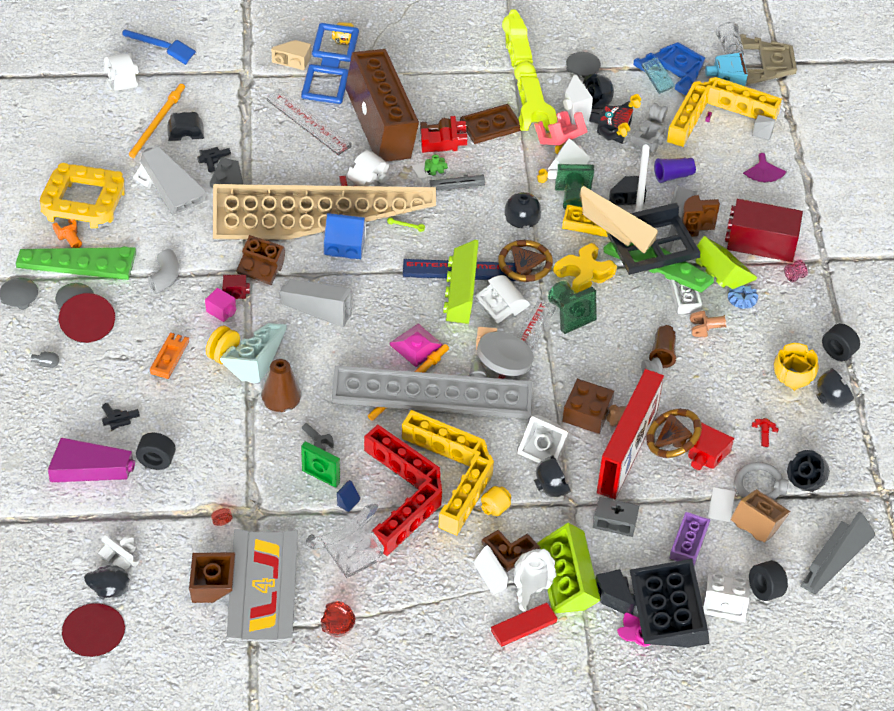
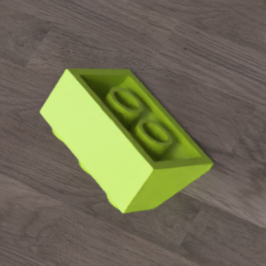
M706 236L697 244L700 250V258H697L695 262L703 268L705 266L707 268L705 272L712 277H716V282L722 287L728 286L735 289L757 279L755 274L722 245Z

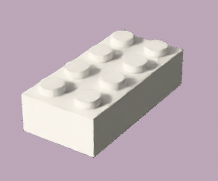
M669 280L677 314L701 311L702 302L698 291L681 285L674 280Z

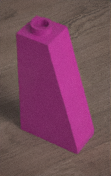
M60 438L48 467L50 482L128 479L130 472L134 471L135 460H133L132 451Z

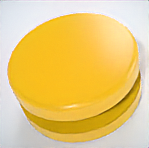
M225 325L218 327L211 334L207 342V357L219 364H223L220 358L227 349L232 346H239V333Z

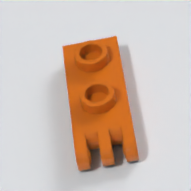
M170 332L150 368V374L169 379L189 343V337L185 336L182 340V335L178 334L174 340L175 333Z

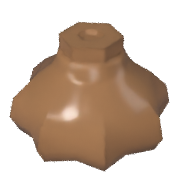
M616 404L610 406V412L606 419L612 427L618 425L626 409L625 406L618 407Z

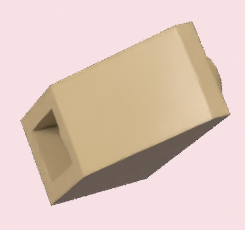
M294 40L274 46L271 49L272 62L305 70L311 59V44Z

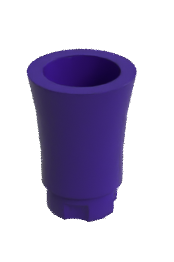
M657 158L654 163V172L657 181L664 183L696 173V165L693 158Z

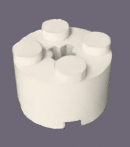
M130 52L105 57L104 71L108 73L109 78H106L111 91L136 88L138 86L135 74H138V67L136 63L133 64Z
M366 150L354 161L356 163L354 169L350 167L348 172V179L357 186H376L379 183L383 184L387 180L388 175L386 173L389 164L371 150Z

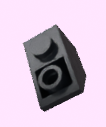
M625 176L610 190L609 201L615 205L636 204L639 176ZM645 186V194H644V203H643V204H645V199H646V192H647L646 186Z
M621 570L597 574L596 583L601 604L623 614L629 613L633 615L634 606H636L635 596L633 593H630L628 579L626 576L623 577Z

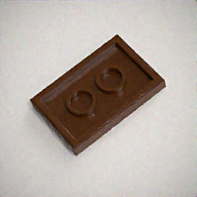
M509 104L460 117V121H466V132L474 144L521 131L519 120Z

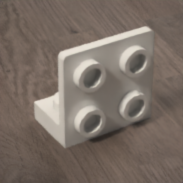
M718 573L708 574L703 605L704 614L745 622L749 602V581L740 577L728 578Z

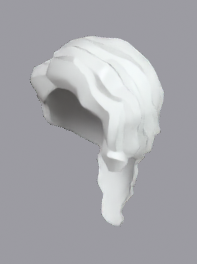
M535 549L524 553L515 563L514 579L518 588L519 609L523 612L527 611L526 606L529 603L530 595L540 592L544 588L548 589L556 577L555 560L545 549Z

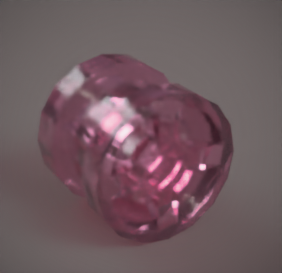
M797 260L793 264H788L784 267L785 276L792 283L796 282L799 278H805L808 274L807 267L801 260Z

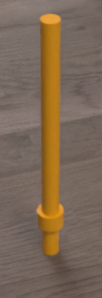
M180 83L175 91L169 94L167 102L129 152L130 157L135 158L173 104L178 102L181 93L185 89L184 84Z
M443 344L436 352L433 351L427 356V360L414 372L425 373L432 365H436L449 350L448 345ZM376 407L368 414V418L372 421L375 420L387 407Z

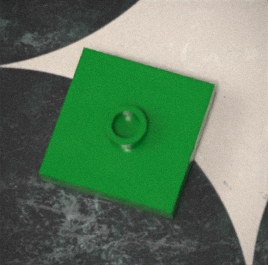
M305 441L301 445L302 471L337 488L340 484V458Z

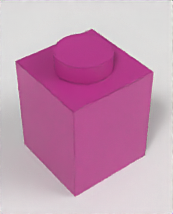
M216 288L205 299L206 312L222 322H225L236 312L235 298L219 288Z

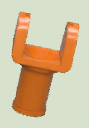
M69 219V225L63 228L57 222L52 224L59 240L66 239L71 248H80L82 246V241L77 236V222L75 219Z

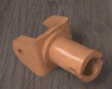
M705 311L695 312L690 315L692 323L701 324L692 328V335L695 337H707L709 329L726 328L725 315L708 318L705 315Z

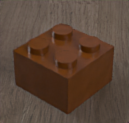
M577 378L564 406L562 422L600 434L610 412L609 408L613 405L615 390Z

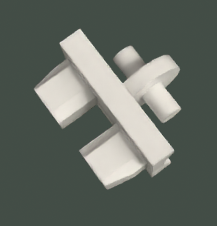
M130 535L124 538L118 536L116 541L119 545L107 536L101 539L104 545L98 554L103 559L109 562L116 553L119 557L114 561L113 566L117 565L124 570L129 568L130 565L134 568L137 566L138 561L127 552L128 550L134 552L136 549L133 546V537Z

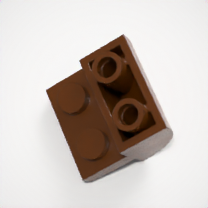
M694 195L685 201L681 220L691 237L699 236V231L715 230L720 207L719 199L700 200L699 195Z
M249 235L242 250L243 256L236 272L237 274L246 275V277L272 285L277 272L282 269L285 259L284 246Z

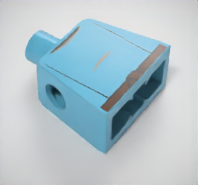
M734 53L715 57L714 66L705 67V75L715 76L746 86L748 74L743 54Z

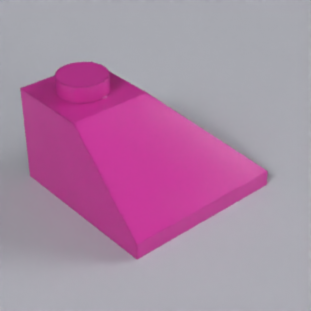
M419 323L390 342V346L415 367L426 361L427 356L433 351L436 352L443 345Z

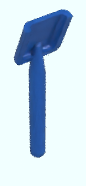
M122 31V35L125 37L168 48L167 54L185 65L196 53L194 49L179 40H175L171 44L164 40L133 31Z

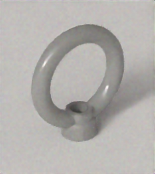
M764 462L746 464L739 469L735 476V488L742 498L750 494L743 486V478L753 470H763L774 477V489L769 494H766V496L775 500L779 495L786 496L789 480L783 479L781 473L770 464Z

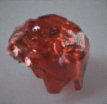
M336 601L326 604L325 611L323 612L324 615L320 620L322 631L332 637L339 638L350 633L355 625L356 617L350 606L344 602Z

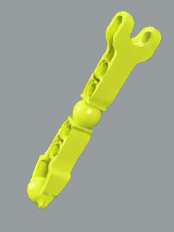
M511 9L502 21V28L505 31L506 49H508L512 67L514 68V76L518 80V90L522 102L521 115L518 118L520 130L529 131L531 123L542 121L546 131H550L548 125L557 123L556 111L544 101L536 69L533 65L527 28L516 9Z

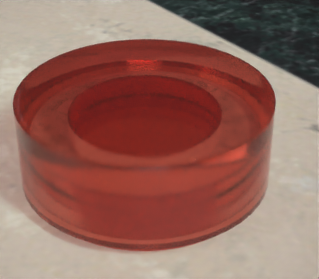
M222 508L214 511L211 514V519L214 525L222 526L228 524L233 519L230 509Z

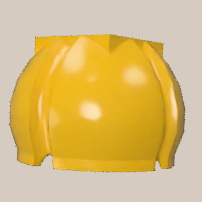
M801 343L784 345L783 349H780L775 356L773 363L774 373L781 383L796 391L798 388L810 384L817 376L819 369L817 354L813 349L808 351V346ZM793 368L797 372L790 371L789 369Z

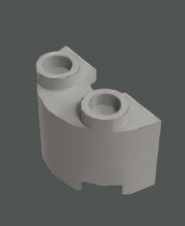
M646 120L641 125L640 130H636L631 136V142H633V145L641 148L647 144L650 147L649 151L655 153L658 145H662L665 140V127Z

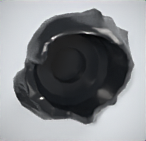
M106 565L93 572H88L84 576L85 583L102 600L120 597L128 591L130 581L128 573L117 565Z

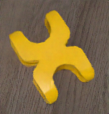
M594 243L580 248L578 252L579 257L567 255L554 265L553 272L559 278L566 276L575 277L572 282V291L576 295L589 291L592 287V281L603 283L612 278L616 273L617 265L613 261H596L599 248Z

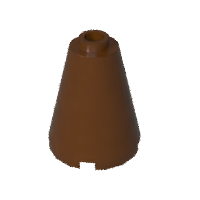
M276 359L270 364L261 392L264 405L275 412H285V409L289 408L292 410L299 404L301 399L300 388L290 363L285 359Z

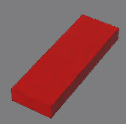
M546 602L492 626L491 632L499 645L503 647L557 623L558 618Z

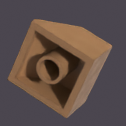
M756 489L739 502L730 520L738 528L751 533L756 540L765 543L773 537L791 511Z

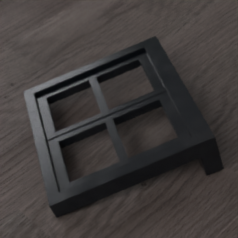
M677 202L630 213L654 228L672 225L678 234L655 240L650 246L656 255L654 258L634 262L629 252L639 249L635 245L626 247L623 242L606 231L629 275L700 258V250L679 216ZM681 240L686 248L684 251L664 255L659 245Z

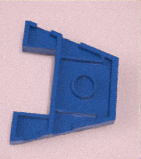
M677 42L661 48L660 52L655 54H646L645 58H636L633 65L647 72L655 64H658L682 79L675 84V90L686 96L705 63V57Z

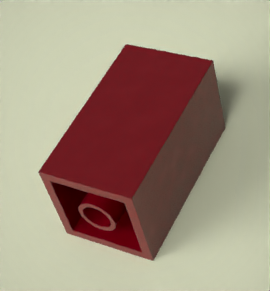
M737 198L736 205L731 206L730 216L733 218H729L727 229L730 231L726 232L725 242H728L727 250L793 262L803 211Z

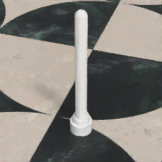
M647 144L642 147L635 212L643 210L650 149Z

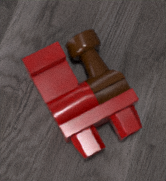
M450 116V119L444 117L438 124L428 125L426 121L420 122L422 153L458 151V146L467 145L466 121H456V116Z

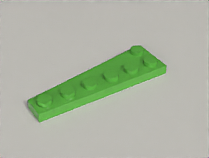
M611 242L604 246L605 254L620 259ZM651 247L645 253L640 250L629 252L634 262L656 257ZM661 248L664 255L671 254L667 250ZM686 261L649 270V272L654 274H664L665 278L674 280L698 292H703L714 283V277Z
M123 246L117 248L20 249L16 260V268L129 280L136 256V248Z

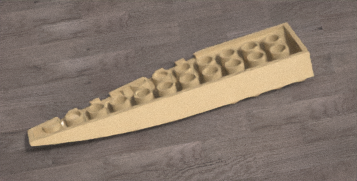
M213 184V239L247 240L249 235L264 240H290L325 232L327 213L364 217L365 221L369 222L436 206V187Z

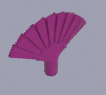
M759 153V163L743 172L748 178L765 183L781 179L787 171L768 163L765 153Z

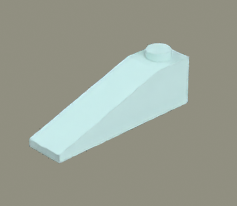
M266 324L255 331L252 338L241 340V345L238 347L232 346L227 349L220 358L221 362L241 381L260 382L269 370L287 329L286 324Z

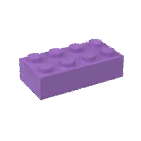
M685 512L669 559L675 561L693 559L695 566L709 528L710 519Z

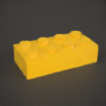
M567 205L562 229L608 237L606 230L583 215L582 207Z

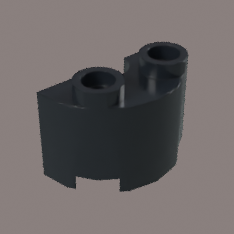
M182 112L170 115L167 125L168 141H179L184 136H189L192 140L204 139L203 122L197 112Z

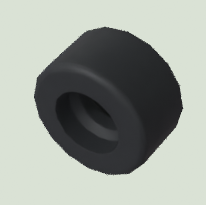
M842 323L835 324L822 337V345L826 353L831 358L841 362L847 361L855 354L861 344L857 333L850 326Z
M156 432L147 433L140 439L136 450V458L147 468L164 470L170 466L176 447L174 442L166 435Z
M770 560L756 564L750 569V588L759 600L769 601L782 597L786 593L788 588L787 575L778 562Z

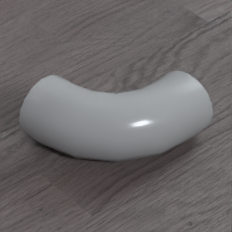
M166 249L159 253L157 262L160 265V270L148 276V282L154 294L170 287L178 277L180 265L175 253L171 249Z

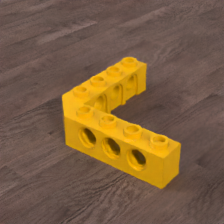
M717 77L710 78L708 82H693L669 126L667 142L684 147L707 103L757 119L758 115H762L776 121L780 112L782 98Z
M411 410L402 423L401 439L469 466L466 474L462 475L457 489L452 491V497L448 504H445L439 513V528L458 535L493 476L494 460L489 455L484 439Z

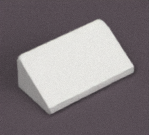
M487 545L475 559L474 565L490 591L495 594L507 589L508 575Z

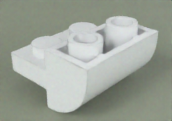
M503 275L488 280L490 285L475 295L479 303L497 324L510 314L516 316L530 305L513 283Z

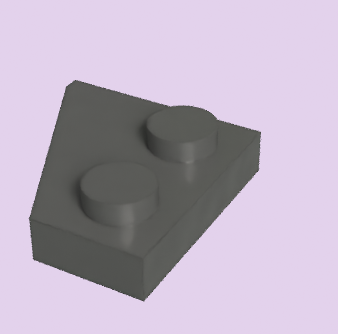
M221 157L210 180V187L213 188V184L244 185L239 161Z

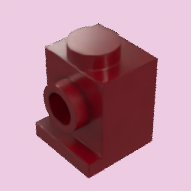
M223 275L222 291L233 296L235 299H246V295L250 294V283H247L246 275Z

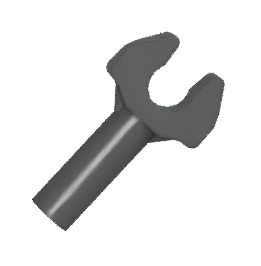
M308 423L302 426V430L316 441L314 446L326 451V447L323 445L326 443L331 448H334L333 437L330 434L321 436Z

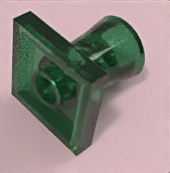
M557 164L554 184L555 191H564L563 208L565 210L567 205L582 207L580 191L583 186L591 190L594 165Z
M560 281L550 289L548 300L560 308V329L564 334L597 320L596 290L593 287L575 293L567 281Z

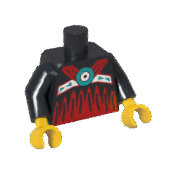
M639 94L632 95L630 101L622 105L604 106L601 114L591 112L589 122L598 124L597 133L608 141L614 140L623 144L627 132L630 131L633 106L634 108H639L641 105Z

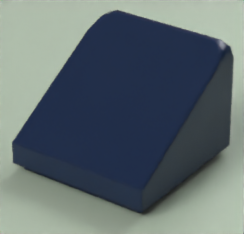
M350 480L337 492V506L347 512H350L360 501V496Z

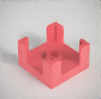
M567 111L557 113L558 122L548 125L549 133L545 132L542 121L534 124L540 144L559 146L568 139L572 140L588 132L582 112L574 114L576 125L571 124Z

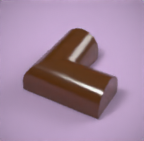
M496 530L483 538L481 542L484 547L487 545L490 547L501 566L507 572L515 568V563L522 554L535 549H541L528 533L510 543L499 530Z

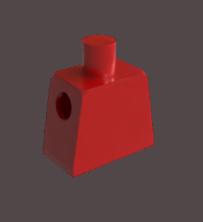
M701 422V435L694 447L689 450L688 457L692 459L691 466L695 470H701L703 466L714 469L732 451L734 438Z

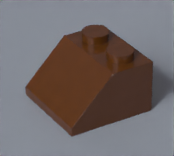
M235 552L192 553L189 582L192 603H214L233 590Z

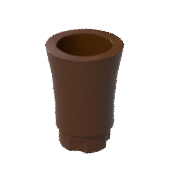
M672 326L658 327L653 348L649 355L650 361L654 358H659L662 368H669L676 363V332Z

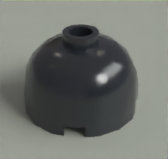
M589 74L585 77L583 84H585L586 89L593 97L591 109H601L609 105L614 96V87L611 80L605 75Z
M519 192L512 195L505 205L504 215L506 216V221L517 228H523V226L528 225L529 228L535 226L541 218V205L538 199L527 192Z
M833 368L819 377L817 381L818 394L816 396L821 404L826 403L829 407L841 408L854 400V396L848 385H844L841 381L843 378Z
M803 450L795 454L796 457L793 461L790 460L788 463L787 475L789 481L802 491L813 492L819 490L825 485L829 477L830 470L827 461L822 455L813 450Z
M554 455L545 458L538 464L535 471L537 479L534 480L538 491L543 490L550 497H560L571 492Z

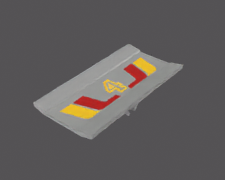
M234 529L233 552L236 555L233 590L229 594L226 636L228 640L284 642L293 639L298 530L249 532L247 530Z

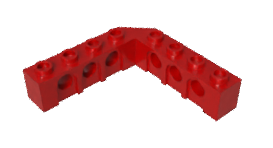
M377 424L364 436V451L418 489L410 498L407 497L405 503L396 511L393 510L391 516L372 530L371 545L388 556L441 506L442 484L439 466Z

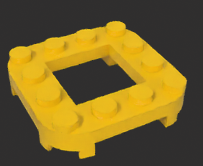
M60 163L58 168L52 172L40 196L41 212L51 222H54L56 217L90 222V228H98L97 224H103L107 221L111 223L114 220L113 213L121 195H125L123 174L120 171ZM73 182L103 187L95 205L62 200L67 187H71Z

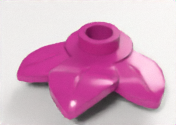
M625 613L623 618L624 627L617 629L619 636L626 641L636 642L640 646H650L651 644H644L641 637L642 631L639 618Z

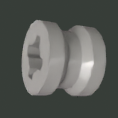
M653 103L649 113V120L653 121L655 119L663 124L668 107H660L657 103Z
M654 358L652 361L643 360L641 362L642 373L645 369L663 375V368L659 358Z

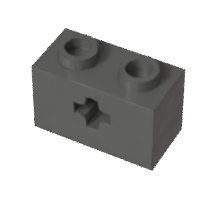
M599 497L593 528L633 537L640 505Z

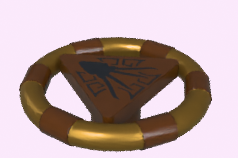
M532 240L513 241L504 246L498 255V263L502 272L516 281L534 282L540 280L550 272L553 266L550 251L544 245ZM520 247H532L537 249L540 253H536ZM510 250L512 251L517 273L513 272L505 263V258ZM546 260L543 270L536 274H530L532 268Z
M673 409L661 414L653 421L647 432L648 448L653 454L663 458H673L687 453L694 447L701 435V420L689 409ZM675 416L690 418L693 421V434ZM665 422L664 427L655 443L654 434L657 428ZM671 444L678 448L670 451L659 449Z

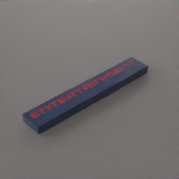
M403 259V277L447 279V272L451 271V267H448L449 260ZM477 261L475 280H490L493 277L503 275L510 281H516L502 272L498 262ZM505 262L516 273L515 263Z

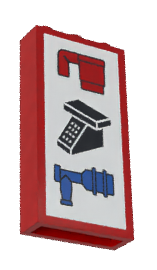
M648 369L644 370L602 455L597 487L598 494L616 500L647 436L649 427L657 415L664 375Z

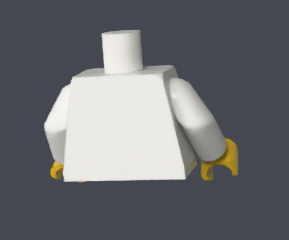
M568 139L566 143L555 146L557 156L549 166L548 172L543 168L538 171L537 181L545 183L549 178L574 182L579 175L588 181L594 173L586 167L590 157L585 153L581 145H576L571 139Z

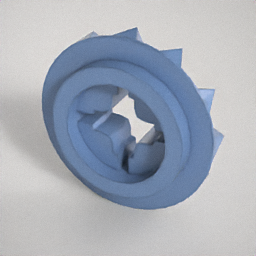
M742 285L735 289H729L728 300L735 307L748 309L755 306L758 301L759 295H757L756 289L751 288V285ZM741 293H744L745 299H743Z

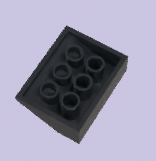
M693 559L630 569L644 644L687 648L710 644Z

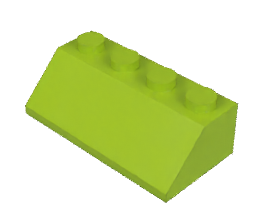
M473 240L454 248L453 256H449L448 267H451V271L447 272L446 282H450V286H446L445 298H448V302H444L443 313H447L446 321L469 324L479 240Z
M566 523L537 542L541 549L547 550L555 560L556 577L553 579L552 585L547 589L551 609L555 614L584 611L601 601L585 533L582 529Z

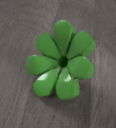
M435 154L431 159L425 161L424 169L426 171L430 170V175L434 176L436 171L439 174L444 173V169H448V165L445 163L444 158H439V155Z

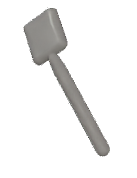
M677 185L671 204L677 202L679 216L682 218L685 201L691 196L697 195L698 191H692ZM672 225L668 237L676 235ZM674 241L665 243L664 249L670 252Z

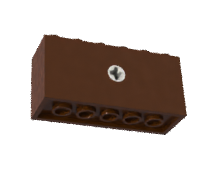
M386 49L352 52L345 89L372 152L386 162L411 159L419 121L402 86V83H404L403 74H397Z

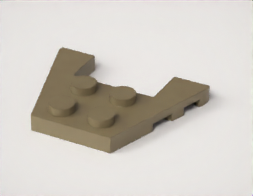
M740 34L741 49L759 50L762 69H746L748 74L746 84L796 74L797 66L793 45L775 41L768 43L761 41V38L758 37L751 39L747 38L745 34Z

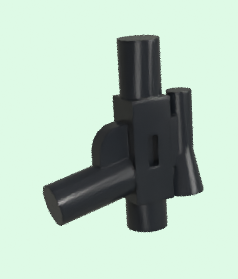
M218 147L199 150L200 156L197 157L199 164L203 162L207 164L208 172H214V164L221 157L231 155L230 148L219 150Z
M109 403L102 405V409L107 417L101 418L103 426L110 425L111 431L131 424L130 419L140 417L138 409L127 412V410H113Z

